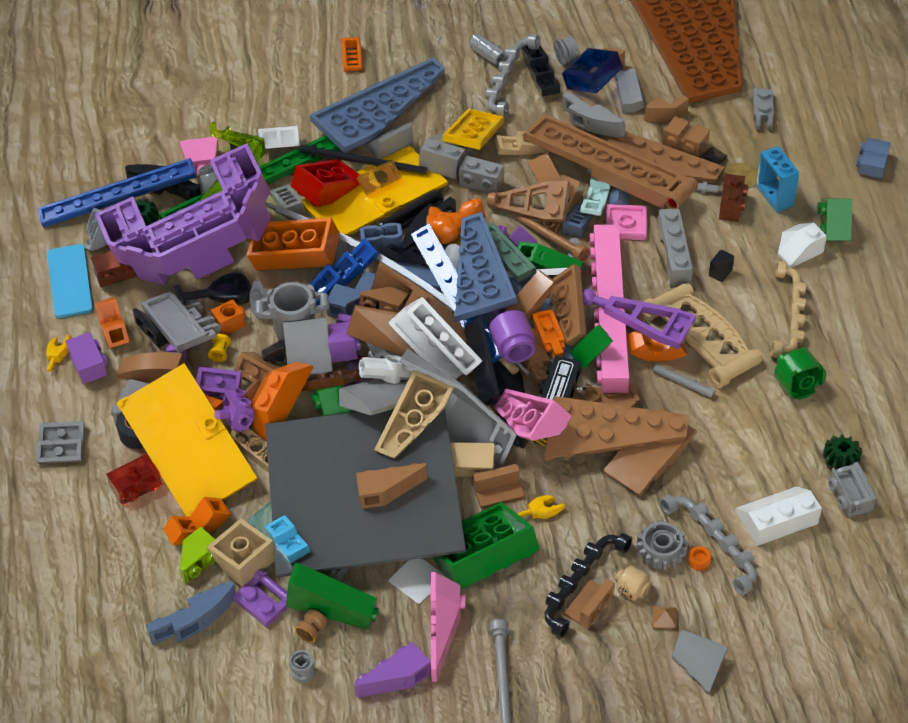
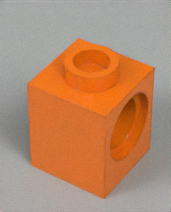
M233 299L211 309V315L215 319V323L221 326L220 334L229 335L245 327L244 317H246V313L241 305L238 306Z

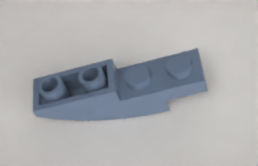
M233 582L222 583L206 592L197 593L187 599L188 608L179 609L171 615L155 619L147 624L146 629L152 645L173 636L180 643L211 625L234 601L235 588Z

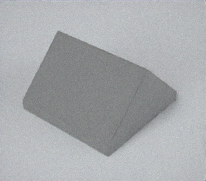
M409 122L397 126L364 145L378 159H383L408 145L412 147V124Z

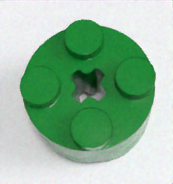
M806 347L794 350L788 354H781L778 357L774 377L790 397L792 396L797 400L808 398L816 392L815 388L819 384L820 386L824 384L826 370Z

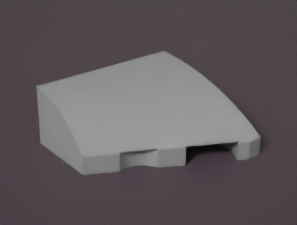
M681 630L672 659L678 666H682L686 670L687 675L691 679L695 678L703 686V691L710 695L728 647Z

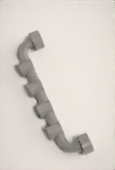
M530 34L528 38L518 40L513 48H506L505 58L507 61H500L498 67L501 74L494 75L492 78V84L495 87L494 89L488 88L486 91L488 107L497 115L504 118L508 117L509 103L499 102L498 105L495 103L500 100L501 90L507 85V77L509 73L513 72V64L519 58L521 47L528 45L529 49L538 50L540 46V36L538 34Z
M670 494L659 500L660 507L666 515L676 512L678 505L685 506L689 510L692 519L699 521L704 526L706 534L710 537L713 536L719 542L721 550L725 553L728 552L734 558L736 566L739 569L743 568L747 572V576L742 574L733 580V586L737 593L744 596L753 590L752 585L757 578L756 569L751 564L754 562L753 555L748 550L741 553L736 548L739 542L735 535L725 536L721 532L724 530V526L720 519L716 518L711 521L707 517L709 509L706 504L700 503L696 505L687 497H673Z

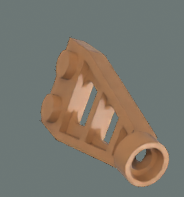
M547 181L501 193L490 192L487 197V205L490 209L520 214L544 222H565L571 184L569 181ZM546 193L545 209L538 210L532 208L533 196ZM526 195L524 207L513 206L514 197Z

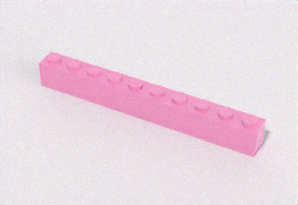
M594 225V233H590L589 237L590 246H594V248H590V260H594V262H591V275H595V277H592V290H596V296L607 300L611 296L624 298L619 225ZM597 305L593 309V318L598 320V323H594V328L600 324L613 340L609 347L596 358V368H600V371H597V384H601L602 393H628L629 368L626 324L605 314L604 307ZM616 307L619 310L625 312L624 308Z

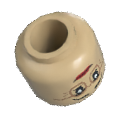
M632 565L628 566L625 570L621 568L615 577L617 591L633 601H637L640 598L644 599L652 585L649 574Z

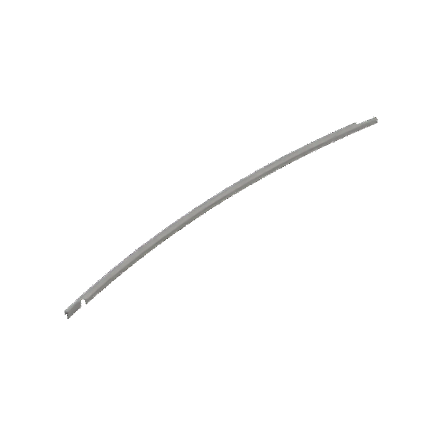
M265 202L267 208L273 209L277 214L292 220L310 219ZM340 233V241L354 248L360 243ZM382 254L375 258L452 309L444 294ZM515 363L526 375L530 374L520 363Z

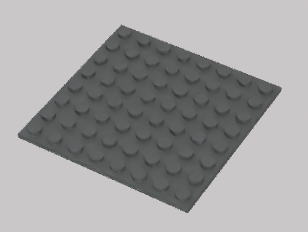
M445 408L396 459H392L374 450L394 409L374 415L352 412L265 424L272 522L285 515L295 526L297 533L310 549V553L290 564L274 543L277 578L291 576L295 562L315 571L323 572L466 552ZM414 463H426L427 480L385 506L361 509L356 473L366 470L373 471L388 467L407 466Z

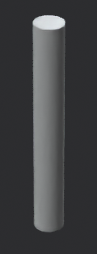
M656 364L653 369L654 373L707 397L713 398L715 395V390Z

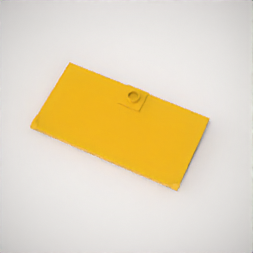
M408 145L383 158V160L419 166L420 155L414 148ZM369 165L357 171V173L363 176L380 167ZM395 170L399 178L398 180L368 194L364 192L360 185L329 205L316 207L306 198L301 200L304 203V210L314 219L332 218L339 232L350 236L359 231L360 228L369 226L389 216L426 193L441 189L448 185V181L442 175L427 171V175Z
M185 363L116 403L185 516H191L203 497L221 498L223 501L258 480L222 421L215 418V410Z

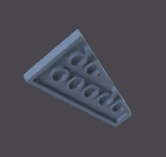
M480 212L462 218L461 246L459 247L460 258L458 261L456 283L457 294L455 296V322L517 304L516 295L483 213Z

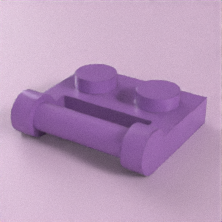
M259 569L254 577L233 595L234 602L266 628L288 609L286 607L287 591L272 580L264 569ZM261 584L265 585L282 601L279 603L275 602L258 587Z

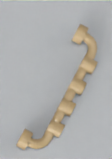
M777 261L775 277L784 278L785 275H789L793 279L790 305L789 346H783V342L773 340L770 353L772 358H778L781 354H788L797 350L798 343L802 344L804 340V331L799 330V327L804 326L805 315L800 314V311H804L806 299L800 297L805 295L806 283L801 282V276L798 271L788 267L787 262Z

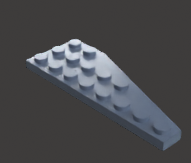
M431 58L310 114V121L338 148L346 153L377 138L445 74V67L436 59Z

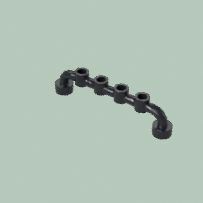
M621 533L620 536L606 535L599 539L596 544L592 542L587 543L584 549V555H586L584 560L576 558L571 566V571L574 573L571 577L563 575L558 584V587L561 588L559 593L550 592L546 598L545 603L548 607L544 616L547 625L552 628L551 633L559 638H563L566 635L570 621L561 616L555 619L554 614L557 610L562 609L565 599L570 593H574L578 582L589 573L591 565L601 557L605 546L615 544V550L625 554L631 547L633 540L631 536L625 533Z

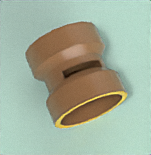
M309 609L304 615V620L295 627V632L304 641L314 643L319 636L318 632L325 628L328 621L319 611Z

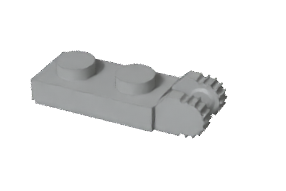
M753 88V121H755V129H760L761 121H767V129L772 130L774 117L773 89Z

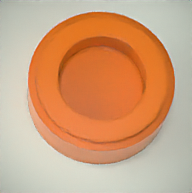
M693 547L688 552L687 562L695 570H705L710 566L711 553L705 547Z

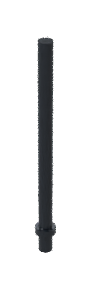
M300 145L299 153L310 154V157H315L316 155L377 167L390 163L394 170L427 175L428 171L427 167L317 148L316 145L311 147Z

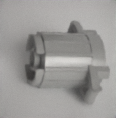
M298 282L284 283L274 290L273 288L268 289L267 297L255 302L256 316L272 319L273 328L278 340H284V342L283 323L315 319V314L329 309L327 293L315 292L312 285L306 286ZM316 299H320V305L316 306ZM264 305L268 306V311H264Z

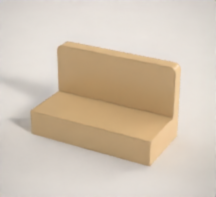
M450 443L455 477H473V474L496 469L494 464V443Z

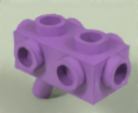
M238 388L225 390L222 410L215 411L216 419H226L230 428L238 432L248 430L254 420V410L251 407L252 401L245 397L246 391Z

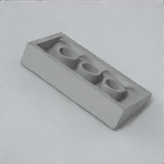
M373 379L340 388L339 406L368 415L395 409L408 380H401L400 383L393 384L383 379Z

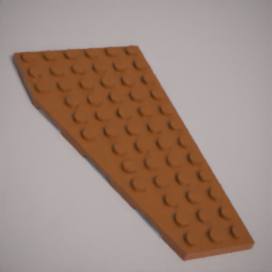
M631 0L681 93L689 98V103L742 91L734 0Z

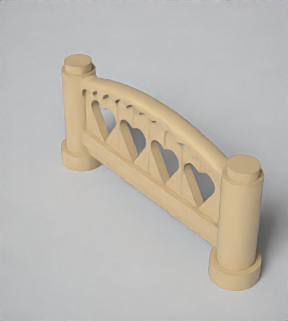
M689 283L681 284L654 299L648 298L643 301L681 309L682 305L687 304L691 307V310L696 311L694 314L696 318H703L705 323L710 325L709 327H692L685 341L713 367L709 370V378L712 384L719 389L728 385L731 379L757 366L763 360L761 351L758 349L749 350L740 334L726 318L714 308L693 296L694 290ZM644 313V317L649 321L659 317V315ZM661 316L668 323L670 318ZM710 331H716L718 336L724 338L721 341H707L706 339ZM725 344L731 345L732 349L738 352L737 354H720Z

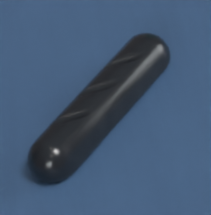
M432 190L380 220L376 226H382L387 223H399L403 230L410 226L415 217L430 203L435 207L440 205L444 201V196L440 191Z

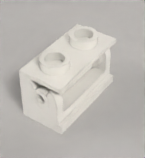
M298 126L258 129L260 149L300 146Z

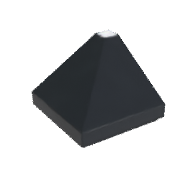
M713 146L700 156V158L716 164L722 163L728 157Z

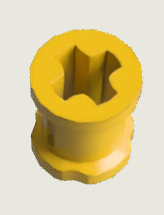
M217 334V337L212 340L213 346L209 349L208 357L215 362H224L227 359L226 351L230 347L231 339L227 335Z

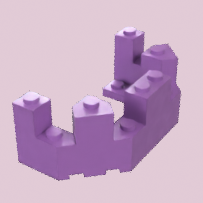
M248 143L210 160L223 191L146 226L133 196L96 213L95 216L106 243L118 263L132 266L141 280L165 286L170 275L187 267H190L197 280L232 264L234 260L228 248L247 240V238L260 241L271 219L265 206L270 190Z

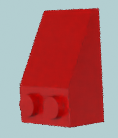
M341 160L302 164L296 166L290 187L296 190L300 196L309 200L313 206L321 207L332 204L360 186L358 178L361 175Z

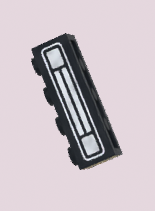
M555 355L553 363L549 362L547 367V380L541 384V397L554 400V396L573 398L581 374V361ZM548 437L534 441L530 440V442L546 446Z

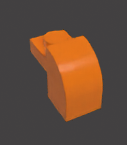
M112 297L94 303L109 349L129 343V337L124 321L121 318L116 298Z

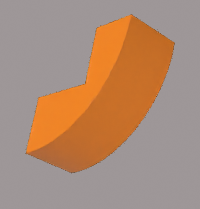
M637 330L626 335L629 352L642 360L662 362L675 360L687 355L684 342L680 349H676L659 343L652 338L650 339Z
M203 497L190 517L171 516L163 530L172 545H182L183 540L200 527L211 534L230 517L231 513L221 498Z

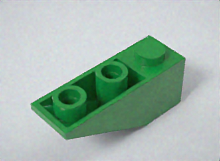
M520 241L517 247L536 269L569 268L575 264L581 270L583 266V261L540 244Z

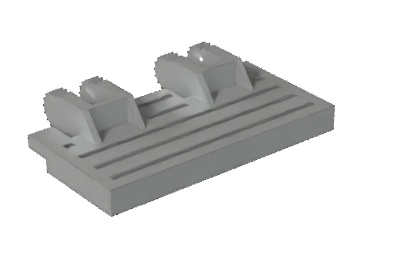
M169 291L141 303L145 313L177 353L217 337V334L221 331V326L215 323L216 321L212 316L202 318L200 313L203 305L201 302H197V299L186 300L185 304H182V301L178 300L176 292Z

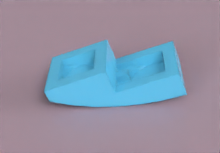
M285 515L264 526L275 545L290 564L310 553L309 546L299 536L295 526Z

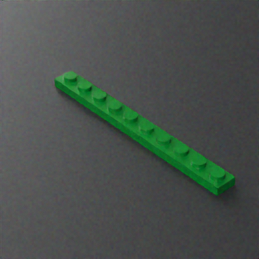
M326 135L305 145L310 147L316 145L317 148L333 151L341 150ZM299 148L259 166L267 185L294 173L297 165L315 163L325 157L316 155L315 157H310V154L299 153ZM222 187L202 193L160 213V220L223 191Z

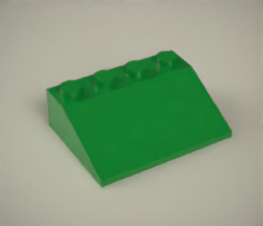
M500 502L462 520L465 553L435 556L432 559L446 578L459 584L460 589H465L481 579L490 577L501 569L510 567L521 559L530 557L540 549L534 527L503 502Z

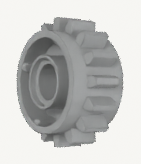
M658 521L654 524L649 523L647 528L641 529V534L637 536L636 551H639V558L644 559L646 565L649 564L653 569L666 570V568L670 567L675 568L677 563L683 562V556L687 555L688 540L685 539V533L680 532L678 526H674L670 522Z

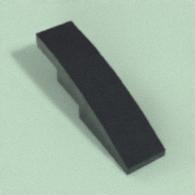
M528 45L521 47L526 66L541 96L560 93V86L554 78V71L549 65L548 56L542 47L539 46L538 50L529 49Z

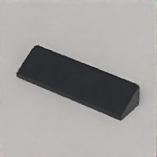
M479 316L465 327L464 333L467 345L482 360L473 369L478 397L485 405H493L498 402L499 390L483 318Z

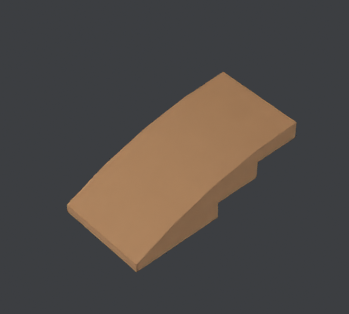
M660 407V408L657 410V411L668 412V411H666L665 409H663L662 407ZM688 425L685 440L648 443L640 447H623L603 471L621 485L642 497L653 481L656 482L665 469L674 464L695 436L697 430Z

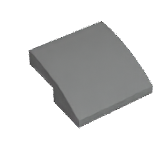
M84 421L39 423L36 463L82 461L85 440Z

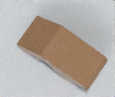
M682 95L669 104L660 97H657L645 106L644 121L671 122L674 116L681 118L688 113L689 98Z

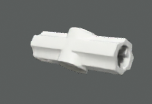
M388 355L385 359L363 357L359 362V375L361 378L383 379L393 384L400 383L401 380H409L415 369L400 363L401 357L396 355Z

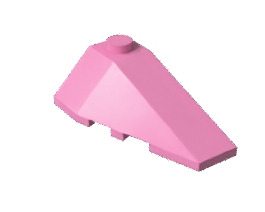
M505 389L494 406L519 437L531 441L560 435L572 417L554 400Z
M431 572L432 682H437L461 619V609H465V594H460V585L436 572Z

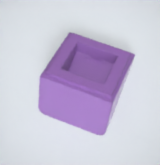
M518 226L509 237V240L516 247H518L520 241L537 244V241L521 226Z

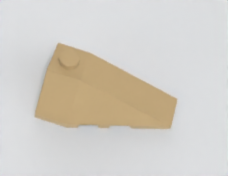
M413 370L374 450L392 459H396L446 407L455 387Z

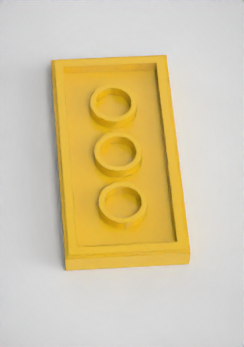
M468 108L443 134L442 141L480 150L504 124V117Z

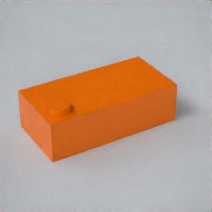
M332 218L269 222L260 241L251 239L247 257L256 271L326 267L328 264L333 265L340 232Z

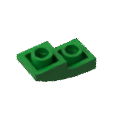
M599 324L575 346L570 354L575 360L581 361V367L584 370L598 355L609 347L613 340Z

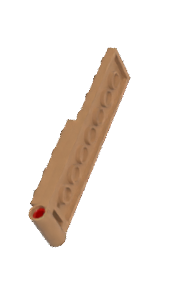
M546 114L524 132V140L578 163L585 168H589L592 170L591 177L662 209L666 207L667 209H678L698 188L697 181L692 177H686Z

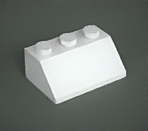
M797 486L735 508L736 514L756 546L817 525L822 510L811 490Z

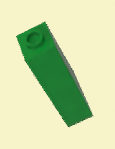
M295 562L288 582L286 607L303 612L314 609L328 619L369 630L371 621L376 622L379 608L376 607V597Z

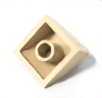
M239 519L207 546V550L226 575L242 587L254 577L259 569L265 570L275 561L273 540L243 519Z

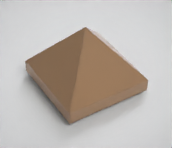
M653 606L652 629L676 630L677 607Z

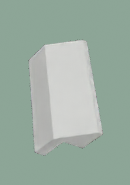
M423 297L404 307L389 321L391 327L420 357L455 380L463 373L468 375L482 362L480 357Z

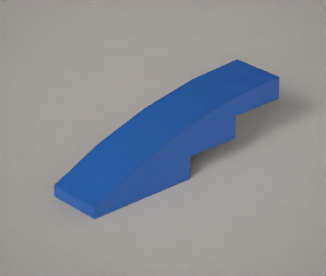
M364 238L351 253L346 251L333 266L328 264L309 285L314 287L315 292L327 293L329 296L335 284L342 286L349 284L368 267L380 252L369 240ZM316 299V306L320 305V299Z

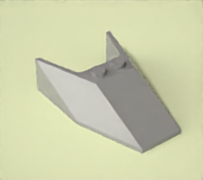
M407 348L400 359V363L455 387L445 407L450 443H494L495 468H501L517 435L515 431L463 384Z

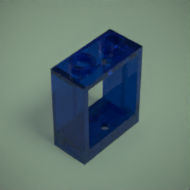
M587 48L562 72V76L567 89L597 94L623 66L617 51ZM593 67H599L594 73L589 72Z

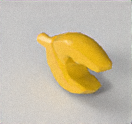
M69 334L66 335L63 344L57 346V337H54L48 343L46 349L47 359L50 361L47 367L48 372H52L55 363H60L69 353L65 342L71 339Z
M549 495L539 496L527 505L528 510L517 514L521 517L530 515L532 519H547L564 510L565 504L546 507V505L555 501V497Z

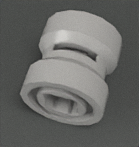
M299 650L290 656L289 665L293 680L301 684L310 682L315 676L314 661L311 653Z

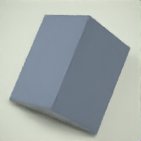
M614 188L609 193L608 204L629 205V193Z

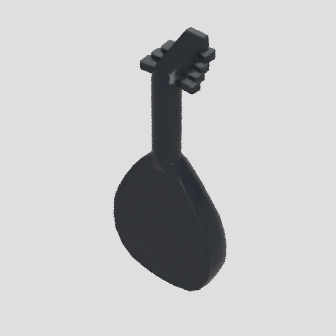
M240 272L225 274L212 282L204 290L182 292L180 285L173 286L178 300L182 301V304H185L186 300L207 297L222 303L233 299L236 304H244L250 301V291L252 288L248 278Z

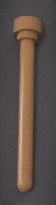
M517 215L519 222L571 252L573 258L583 262L589 258L590 249L585 245H575L529 217Z

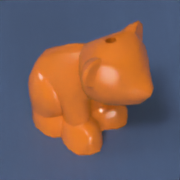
M474 198L464 202L459 212L453 213L442 212L440 208L430 207L426 225L430 224L441 244H450L461 235L462 218L482 212L486 221L483 202L478 198Z

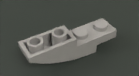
M570 92L562 95L564 109L569 113L571 123L587 131L604 136L621 138L626 136L624 120L611 113L609 109H605L599 104L592 108L590 104H586L578 96H574Z

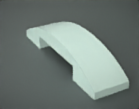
M591 177L590 187L586 199L583 200L580 213L602 216L611 185Z

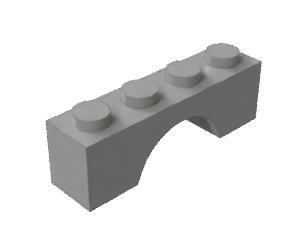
M661 209L658 213L657 228L660 241H664L669 285L670 287H677L687 283L691 285L693 269L680 209Z

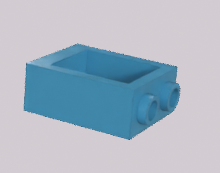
M779 146L762 151L760 153L756 188L776 213L794 207L799 171Z

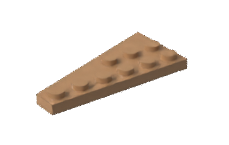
M625 131V137H610L607 141L686 177H692L698 183L705 181L707 184L716 185L724 172V166L627 131Z
M554 396V401L572 417L560 435L548 437L544 461H550L552 458L559 457L569 458L573 457V455L584 453L589 455L620 450L623 447L629 446L640 447L648 443L685 440L689 415Z

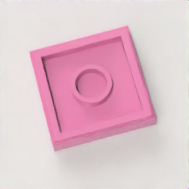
M606 204V225H619L620 239L646 240L647 206Z

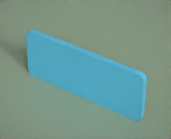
M77 244L49 249L47 257L55 317L64 318L91 313L93 308L84 245Z

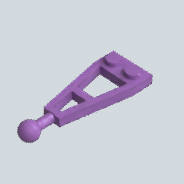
M592 289L582 290L584 305L596 304L604 307L605 314L659 343L676 349H680L696 321V315L677 308L611 296L607 300L596 296ZM616 307L633 310V312L629 315ZM643 312L670 318L662 332L638 320Z

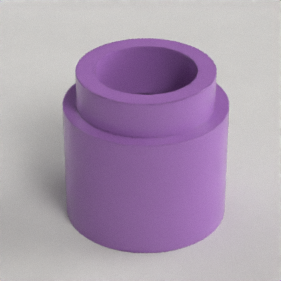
M517 310L507 311L492 320L489 331L499 355L505 358L507 362L520 363L529 359L535 353L536 338L523 312Z

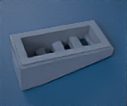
M577 203L566 217L565 222L562 223V233L581 239L594 215L580 213L582 204Z

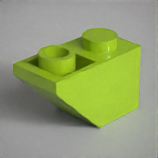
M202 527L183 540L180 571L185 584L197 578L209 565L216 563V560L207 550V546L215 539Z

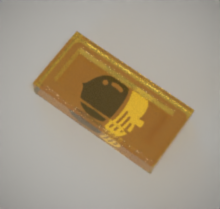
M393 160L357 176V180L365 195L401 179V175Z

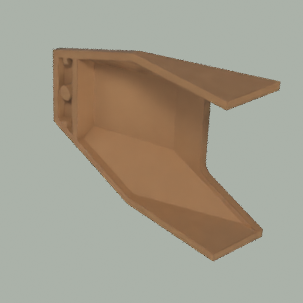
M380 261L371 290L390 286L410 292L405 307L423 297L467 344L464 328L460 321L455 322L454 314L434 296ZM355 305L347 335L403 356L407 348L417 354L389 324V321L398 313Z

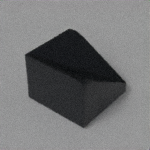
M721 249L710 261L709 276L723 282L733 270L734 255Z

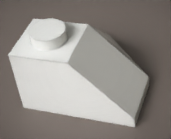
M815 223L798 224L782 232L778 257L782 261L787 262L788 267L793 268L822 254L827 236Z

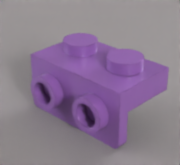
M199 367L196 382L204 395L210 397L218 396L220 400H223L225 390L241 389L243 373L241 371Z

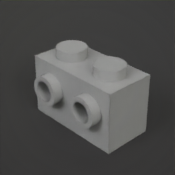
M466 155L459 168V186L490 193L499 192L504 182V165Z

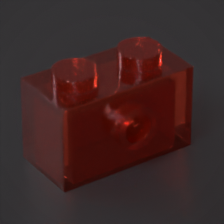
M148 454L106 474L109 486L121 505L132 502L138 497L162 486L160 473Z

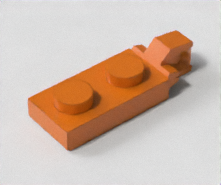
M553 310L531 313V320L543 349H545L546 353L551 352L553 360L555 355L563 357L565 338Z

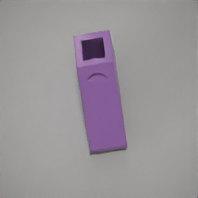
M413 642L407 646H402L389 659L380 661L372 671L358 677L354 683L355 695L359 698L413 688L431 675V661Z

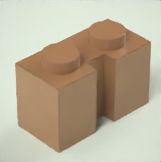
M674 116L664 130L663 145L699 157L709 144L710 129L697 124L692 127L689 125V121Z

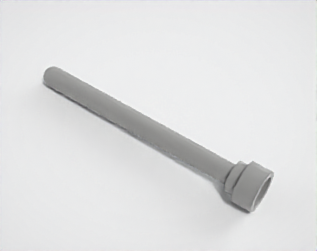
M497 619L489 623V629L496 645L501 723H511L505 639L509 634V624L506 620Z

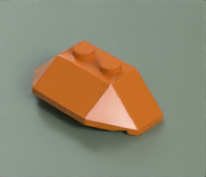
M294 362L266 373L251 403V407L254 410V420L251 423L253 432L265 441V424L286 421L314 368L312 365Z

